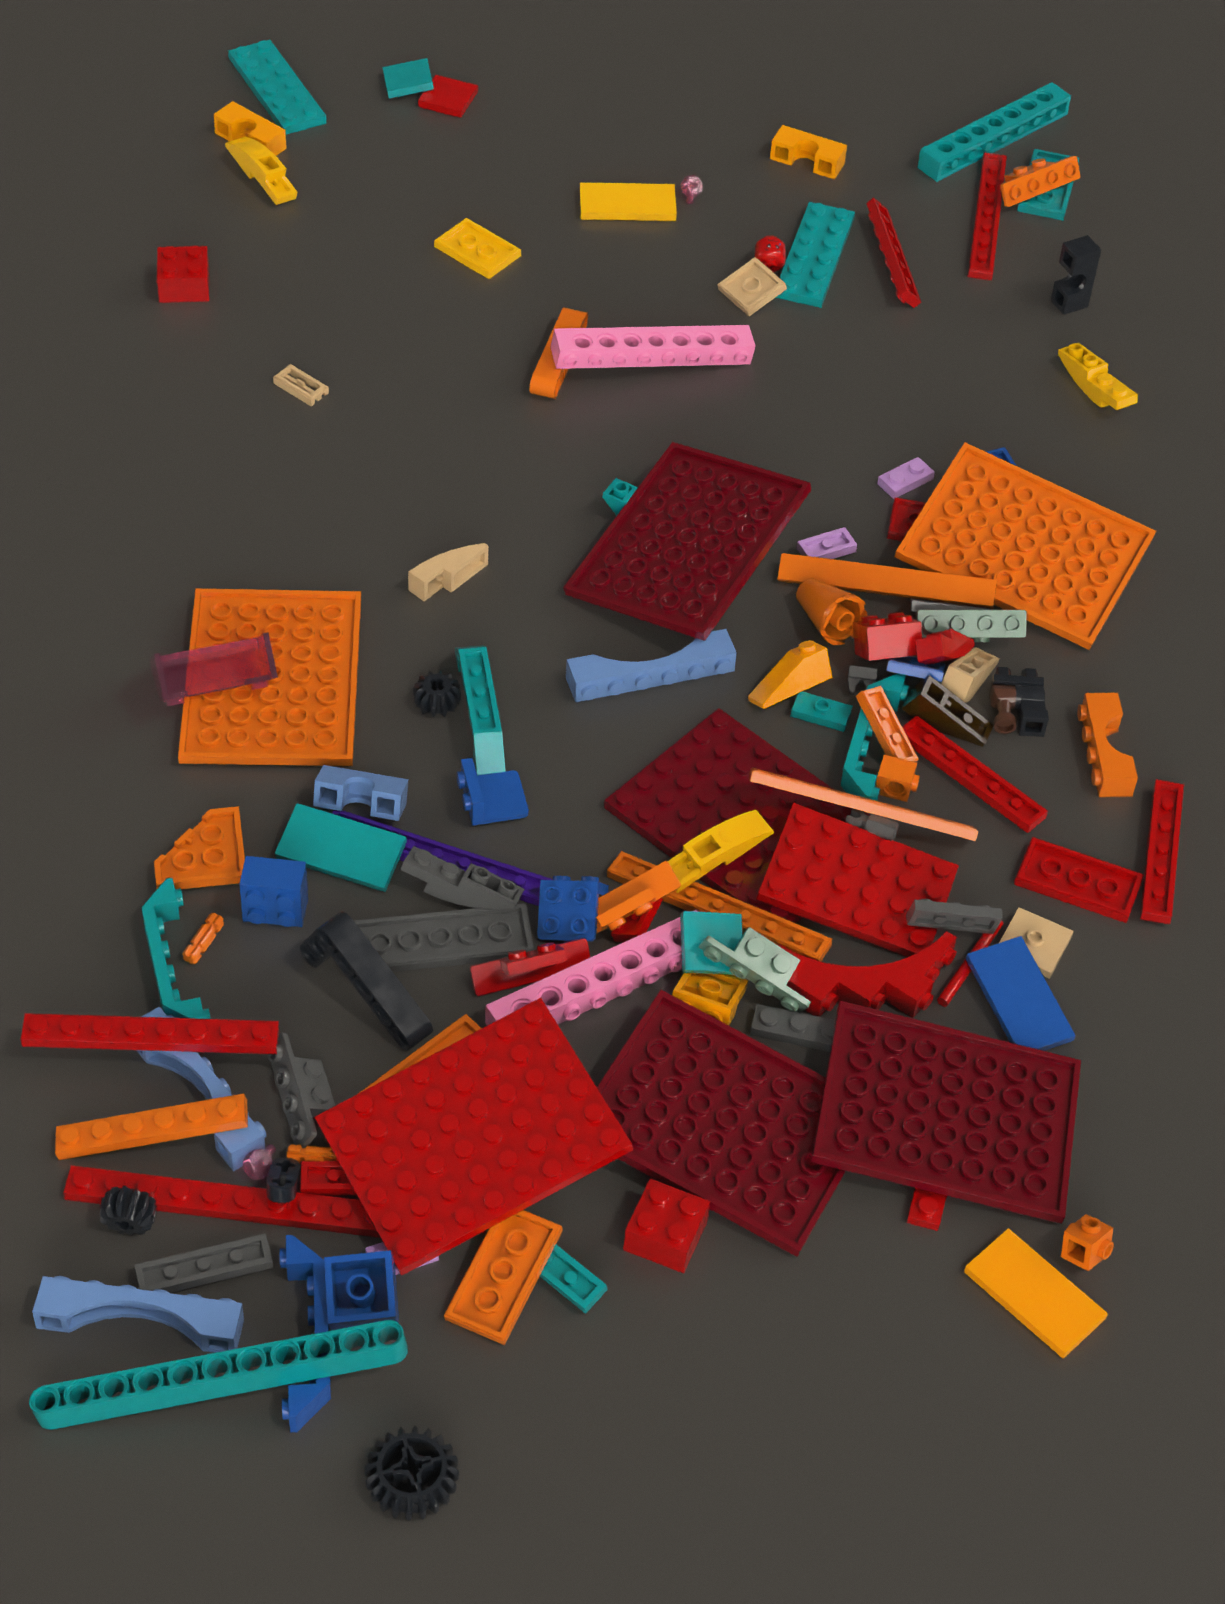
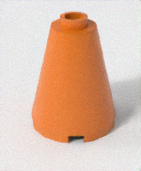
M814 579L804 581L797 589L796 598L825 641L832 645L845 644L843 640L849 637L854 638L853 622L861 621V616H867L864 600L857 595Z

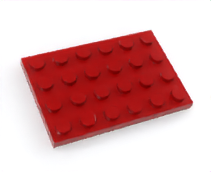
M793 803L756 899L909 957L932 945L938 928L907 925V912L914 900L930 899L935 902L946 903L959 865L894 840H885L865 829Z

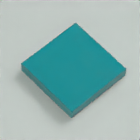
M427 58L382 67L389 98L434 89Z
M683 911L680 914L682 973L733 975L729 971L730 968L722 962H714L704 955V951L698 946L707 936H711L734 951L742 937V915L735 913Z

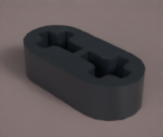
M278 1158L272 1161L267 1178L266 1195L269 1200L277 1203H286L295 1199L300 1179V1163L293 1158Z

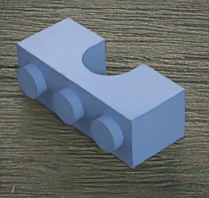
M323 765L315 779L313 806L342 811L346 804L364 803L371 807L370 816L399 821L407 803L409 779Z

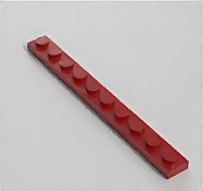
M72 1165L63 1192L65 1200L101 1204L105 1193L110 1191L112 1187L122 1189L123 1186H126L130 1189L137 1188L140 1192H147L150 1197L156 1200V1211L380 1238L360 1200L297 1192L294 1200L286 1203H277L267 1198V1189Z

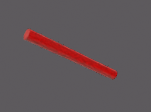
M1003 921L1000 922L994 934L983 933L969 953L988 947L1003 926ZM966 958L937 999V1002L943 1007L948 1006L972 971Z

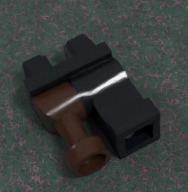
M1008 667L996 668L989 691L991 707L998 710V714L994 717V730L996 732L1008 734L1016 729V717L1011 714V709H1015L1018 713L1019 736H1045L1049 716L1048 710L1045 707L1044 677H1038L1036 669L1025 668L1022 670L1021 676L1011 675V669ZM1027 721L1037 722L1039 726L1036 728H1028L1025 725Z

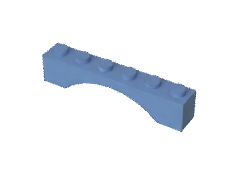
M727 629L712 631L705 641L695 638L693 642L682 650L655 660L640 662L618 661L594 654L567 659L566 680L575 702L593 700L595 698L735 671L737 652Z
M160 1006L142 1016L174 1018L172 1015L167 1016ZM136 1050L147 1064L166 1068L190 1081L204 1095L206 1100L231 1096V1089L225 1079H218L214 1074L210 1061L205 1056L201 1058L197 1052ZM248 1112L247 1128L214 1133L215 1148L234 1172L266 1152L265 1138L267 1134L259 1121L254 1122L249 1117Z
M65 1276L42 1277L32 1311L37 1329L67 1333L105 1319L121 1317L144 1318L175 1328L190 1338L202 1351L214 1353L237 1349L244 1323L242 1303L229 1298H221L219 1300L208 1299L198 1294H171L162 1289L149 1291L137 1289L131 1285H105L96 1280H89L87 1282L75 1281Z

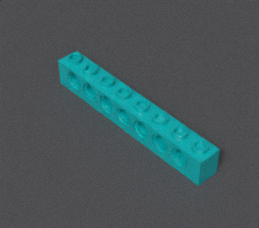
M1053 82L1040 87L1030 94L920 149L917 168L938 182L982 159L984 153H994L1066 116L1069 110L1071 95Z

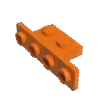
M1070 156L1057 162H1047L1044 158L1036 159L1031 162L1032 165L1014 168L1012 173L1004 175L1005 183L1001 184L1004 206H1013L1080 179L1077 156Z
M664 861L598 898L596 934L608 927L610 931L619 928L626 923V917L634 913L637 916L646 913L653 908L651 905L653 902L679 889L681 884L670 864Z

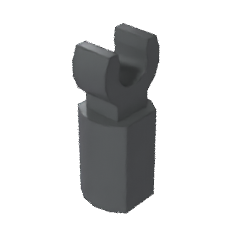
M853 808L850 816L847 815L845 821L890 841L895 839L899 827L897 822L874 814L868 816L863 811Z

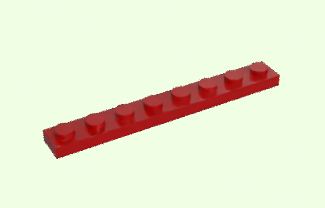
M25 1013L20 1040L22 1047L277 1054L279 1021Z

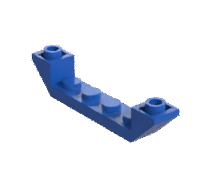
M286 1235V1248H280V1269L287 1268L288 1281L307 1280L308 1296H314V1305L308 1306V1326H315V1334L329 1331L324 1260L295 1236ZM328 1353L319 1354L317 1358L324 1357ZM330 1377L309 1380V1384L288 1385V1398L282 1399V1419L289 1420L290 1433L298 1432L331 1399Z

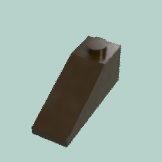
M930 675L909 691L901 708L911 717H920L942 733L981 747L986 744L994 726Z

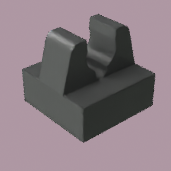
M850 665L847 675L849 693L854 694L855 687L859 683H862L867 690L868 685L876 682L877 669Z

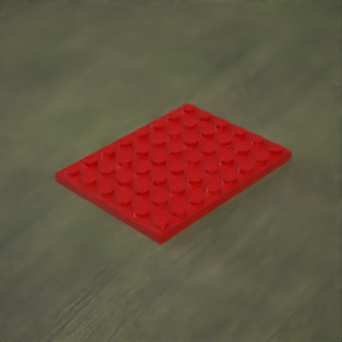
M542 998L523 1006L315 1116L318 1126L387 1251H392L395 1266L401 1276L633 1151L631 1141Z

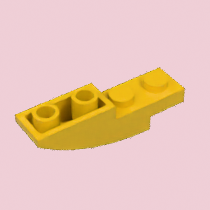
M242 137L225 143V147L248 178L255 177L275 205L297 198V190L285 176L287 168L266 146L249 137Z
M1073 343L1058 349V355L1070 376L1082 391L1100 408L1110 405L1115 410H1119L1137 403L1138 394L1109 374L1108 363L1082 344Z
M753 810L728 819L683 845L681 853L667 861L681 884V887L675 891L679 893L721 863L728 865L774 833L773 829L757 810Z

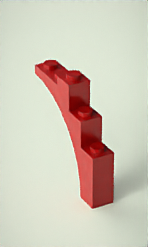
M946 931L932 945L915 955L892 963L873 966H843L824 963L799 955L780 944L778 946L801 960L786 986L811 1001V1004L805 1010L811 1015L820 1017L826 1010L831 1011L837 1001H844L879 1010L886 1001L914 1018L921 1009L925 1011L934 998V995L931 994L933 983L938 978L940 969L944 965L949 966L956 956L957 951L954 948L957 937Z

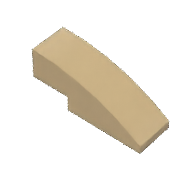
M481 543L453 549L422 562L408 571L409 591L423 601H426L442 588L453 592L488 565V545Z

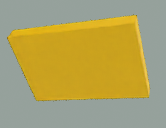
M465 218L434 240L435 248L487 279L492 278L521 257V249L468 218Z

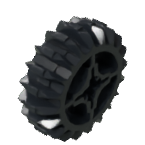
M416 1426L412 1428L411 1433H405V1430L400 1427L397 1437L387 1432V1435H385L386 1443L376 1442V1452H369V1464L365 1466V1476H367L365 1480L366 1488L371 1491L372 1501H380L382 1512L392 1507V1516L394 1518H397L401 1512H405L408 1521L412 1519L413 1513H419V1516L424 1520L427 1509L437 1514L439 1503L447 1505L450 1501L449 1494H454L457 1490L455 1482L459 1480V1470L456 1468L458 1467V1458L456 1455H452L453 1448L451 1444L443 1445L444 1438L441 1434L432 1439V1431L429 1428L423 1434H418ZM402 1456V1459L398 1463L391 1465V1469L386 1470L387 1466L394 1459ZM408 1464L410 1465L411 1471H413L414 1475L416 1476V1482L414 1481L413 1475H411L410 1471L408 1470ZM439 1476L432 1486L422 1491L425 1483L433 1481V1477ZM398 1489H403V1490H406L407 1492H402V1491H399Z

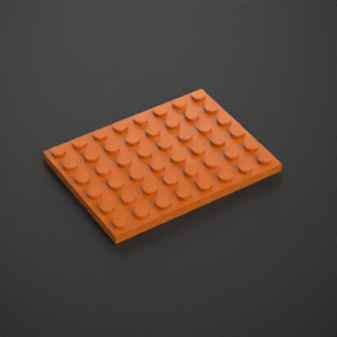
M964 442L897 548L894 557L922 571L997 580L995 606L1004 610H1026L1027 621L1090 650L1151 544L1156 531Z
M195 588L178 751L179 764L353 766L361 591Z

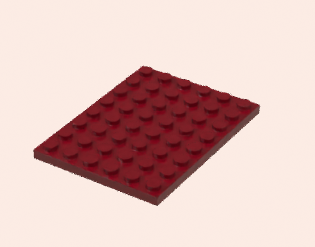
M672 442L563 587L565 595L705 641L811 492V484L804 480Z
M718 708L604 800V808L671 858L683 851L684 844L710 828L740 814L757 810L773 829L774 833L728 865L721 863L699 879L714 890L797 923L803 917L756 899L792 805L796 803L844 822L847 815L850 816L852 808L751 782L748 779L750 770L756 768L831 788Z
M663 990L659 991L597 1086L633 1145V1151L618 1158L619 1160L661 1183L711 1201L710 1210L796 1257L800 1254L846 1173L845 1170L811 1162L825 1077Z
M840 1001L837 1008L811 1162L1062 1224L1066 1214L1081 1060Z

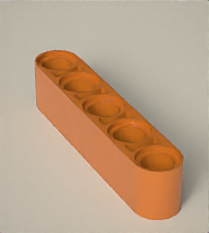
M562 308L533 372L529 388L530 394L556 399L568 369H556L550 348L554 329L586 328L588 312Z

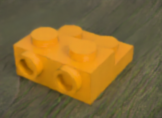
M684 973L675 986L672 996L730 1025L736 1014L737 1006L746 992L749 980L725 974Z

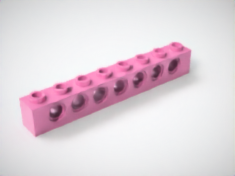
M749 325L561 328L554 329L550 348L556 369L747 365L751 364L756 345Z
M680 917L487 1004L485 1008L486 1025L539 998H542L557 1024L572 1021L579 1017L580 1014L593 1008H600L608 1001L619 996H626L634 989L645 984H652L660 977L671 972H679L682 970Z

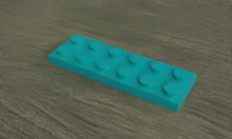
M270 39L228 50V57L275 124L285 129L286 135L327 123L326 114Z
M808 203L780 275V279L786 283L787 289L775 298L822 308L852 227L855 211L827 206L821 203Z

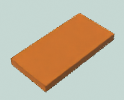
M522 1210L489 1228L444 1314L445 1320L505 1345L563 1231L562 1226Z

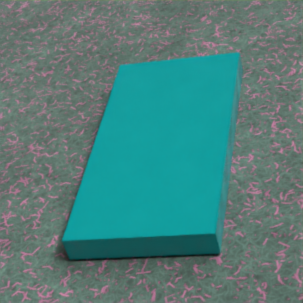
M1034 149L1030 165L1036 159L1044 158L1047 162H1057L1070 156ZM1074 181L1020 202L1017 211L1064 221Z
M297 803L274 854L277 859L306 862V868L386 892L407 843V838L403 835Z

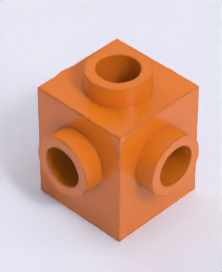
M1085 1214L1075 1223H1071L1064 1231L1061 1258L1086 1271L1091 1270L1099 1262L1106 1260L1111 1255L1114 1248V1243L1112 1242L1114 1228L1095 1217Z

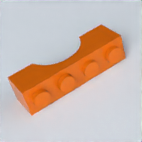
M1085 693L1083 703L1078 705L1077 715L1078 720L1083 722V742H1087L1088 745L1087 762L1092 764L1093 768L1091 773L1092 785L1097 787L1099 797H1133L1138 780L1133 756L1119 752L1111 746L1106 738L1111 734L1117 733L1123 716L1119 694Z

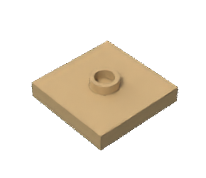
M756 257L717 284L718 290L747 316H751L787 289L786 283Z
M1018 907L999 943L1022 936L1042 975L1050 979L1074 931Z

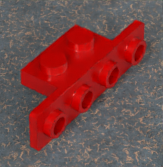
M585 938L557 945L554 942L538 945L536 950L528 952L526 950H517L508 953V957L470 966V973L474 992L477 996L540 981L591 958L588 942Z

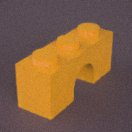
M234 101L213 114L215 134L228 141L249 137L266 146L275 156L286 150L285 129Z
M782 125L772 139L770 159L792 166L795 160L807 158L814 161L813 173L835 180L845 165L847 145Z

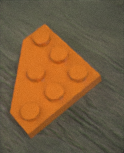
M239 806L209 809L202 816V821L193 829L189 828L174 842V847L166 855L161 854L154 861L156 888L158 889L167 878H173L175 889L240 883L245 855Z

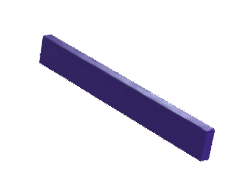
M333 810L332 812L334 815L406 836L407 843L399 859L400 861L404 862L413 846L430 852L446 862L457 865L458 868L464 871L472 863L476 866L484 867L489 872L505 880L513 881L516 885L524 888L525 890L519 900L539 906L540 880H553L343 810Z

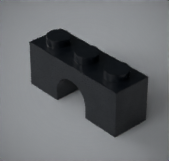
M1088 235L1063 242L1059 263L1069 275L1054 282L1051 301L1063 315L1089 306L1101 249Z

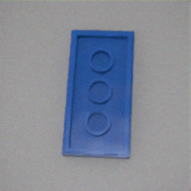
M1022 936L967 954L966 961L1010 1043L1046 1051L1074 1041L1076 1035Z

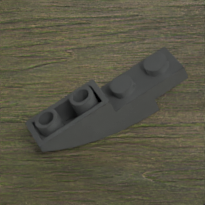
M413 846L400 869L427 882L424 889L425 893L467 907L493 910L514 909L525 890L513 881L505 880L489 872L484 867L471 863L468 869L464 871L458 868L457 865L446 862L430 852Z

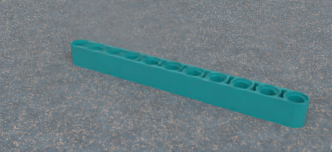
M384 1320L44 1385L32 1392L29 1398V1405L38 1424L42 1428L52 1430L393 1365L401 1362L406 1357L408 1345L402 1326L396 1321ZM396 1340L392 1344H385L387 1341ZM362 1346V1348H360L357 1351H350L354 1347ZM328 1353L324 1357L317 1358L319 1354ZM294 1359L291 1363L283 1364L286 1360ZM254 1366H260L256 1370L248 1371ZM226 1372L220 1377H215L218 1373ZM186 1379H191L187 1383L180 1384L182 1381ZM157 1385L154 1389L147 1390L150 1386ZM122 1392L119 1396L112 1397L115 1393ZM88 1398L85 1402L78 1404L82 1399ZM53 1405L50 1409L44 1410L47 1406Z

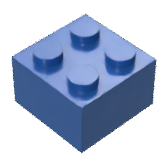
M245 856L239 884L243 921L254 924L264 923L284 927H303L308 903L306 862Z
M391 1250L324 1257L327 1315L331 1331L384 1320H393L399 1323L396 1271Z

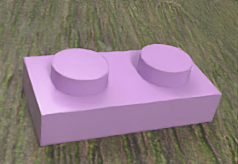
M916 457L878 476L877 484L894 499L933 480L935 471L919 457Z
M845 527L797 542V550L801 555L835 559L855 553L857 549V543Z

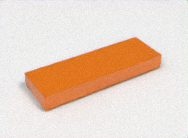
M878 686L858 693L856 698L885 755L917 762L919 759L882 687Z

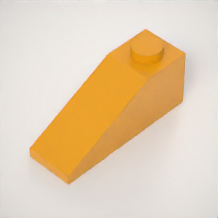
M809 640L801 642L798 647L789 650L748 695V701L765 709L833 678L827 647Z

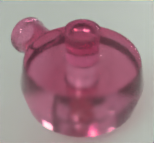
M688 175L681 182L682 192L687 196V204H693L694 197H697L703 189L701 180L695 175Z
M268 1144L264 1150L254 1149L246 1154L243 1159V1169L246 1175L254 1180L266 1178L273 1161L271 1156L276 1152V1148Z

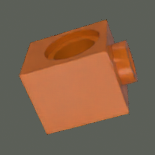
M883 755L875 786L880 788L879 795L908 802L910 792L917 791L920 775L915 774L917 763Z

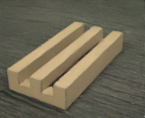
M291 364L273 377L275 385L310 406L315 404V400H321L322 394L324 396L329 394L328 386Z

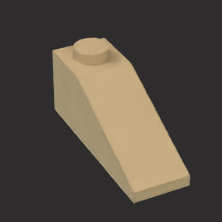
M974 647L965 656L960 657L948 666L941 684L963 702L967 703L973 698L996 667L1000 658Z

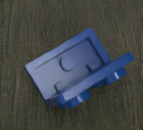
M473 758L461 759V771L456 772L457 784L459 789H463V807L465 811H469L472 826L520 819L528 816L529 809L517 771L511 770L477 776Z
M553 876V880H540L538 938L546 941H573L585 938L587 942L594 941L597 932L598 898L608 893L609 885L599 882V877L582 876L581 881H571L569 876Z

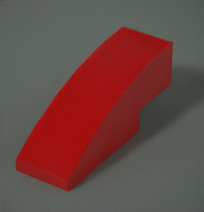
M953 629L928 634L926 638L915 640L918 662L924 664H935L960 658L969 653L975 646L974 639Z

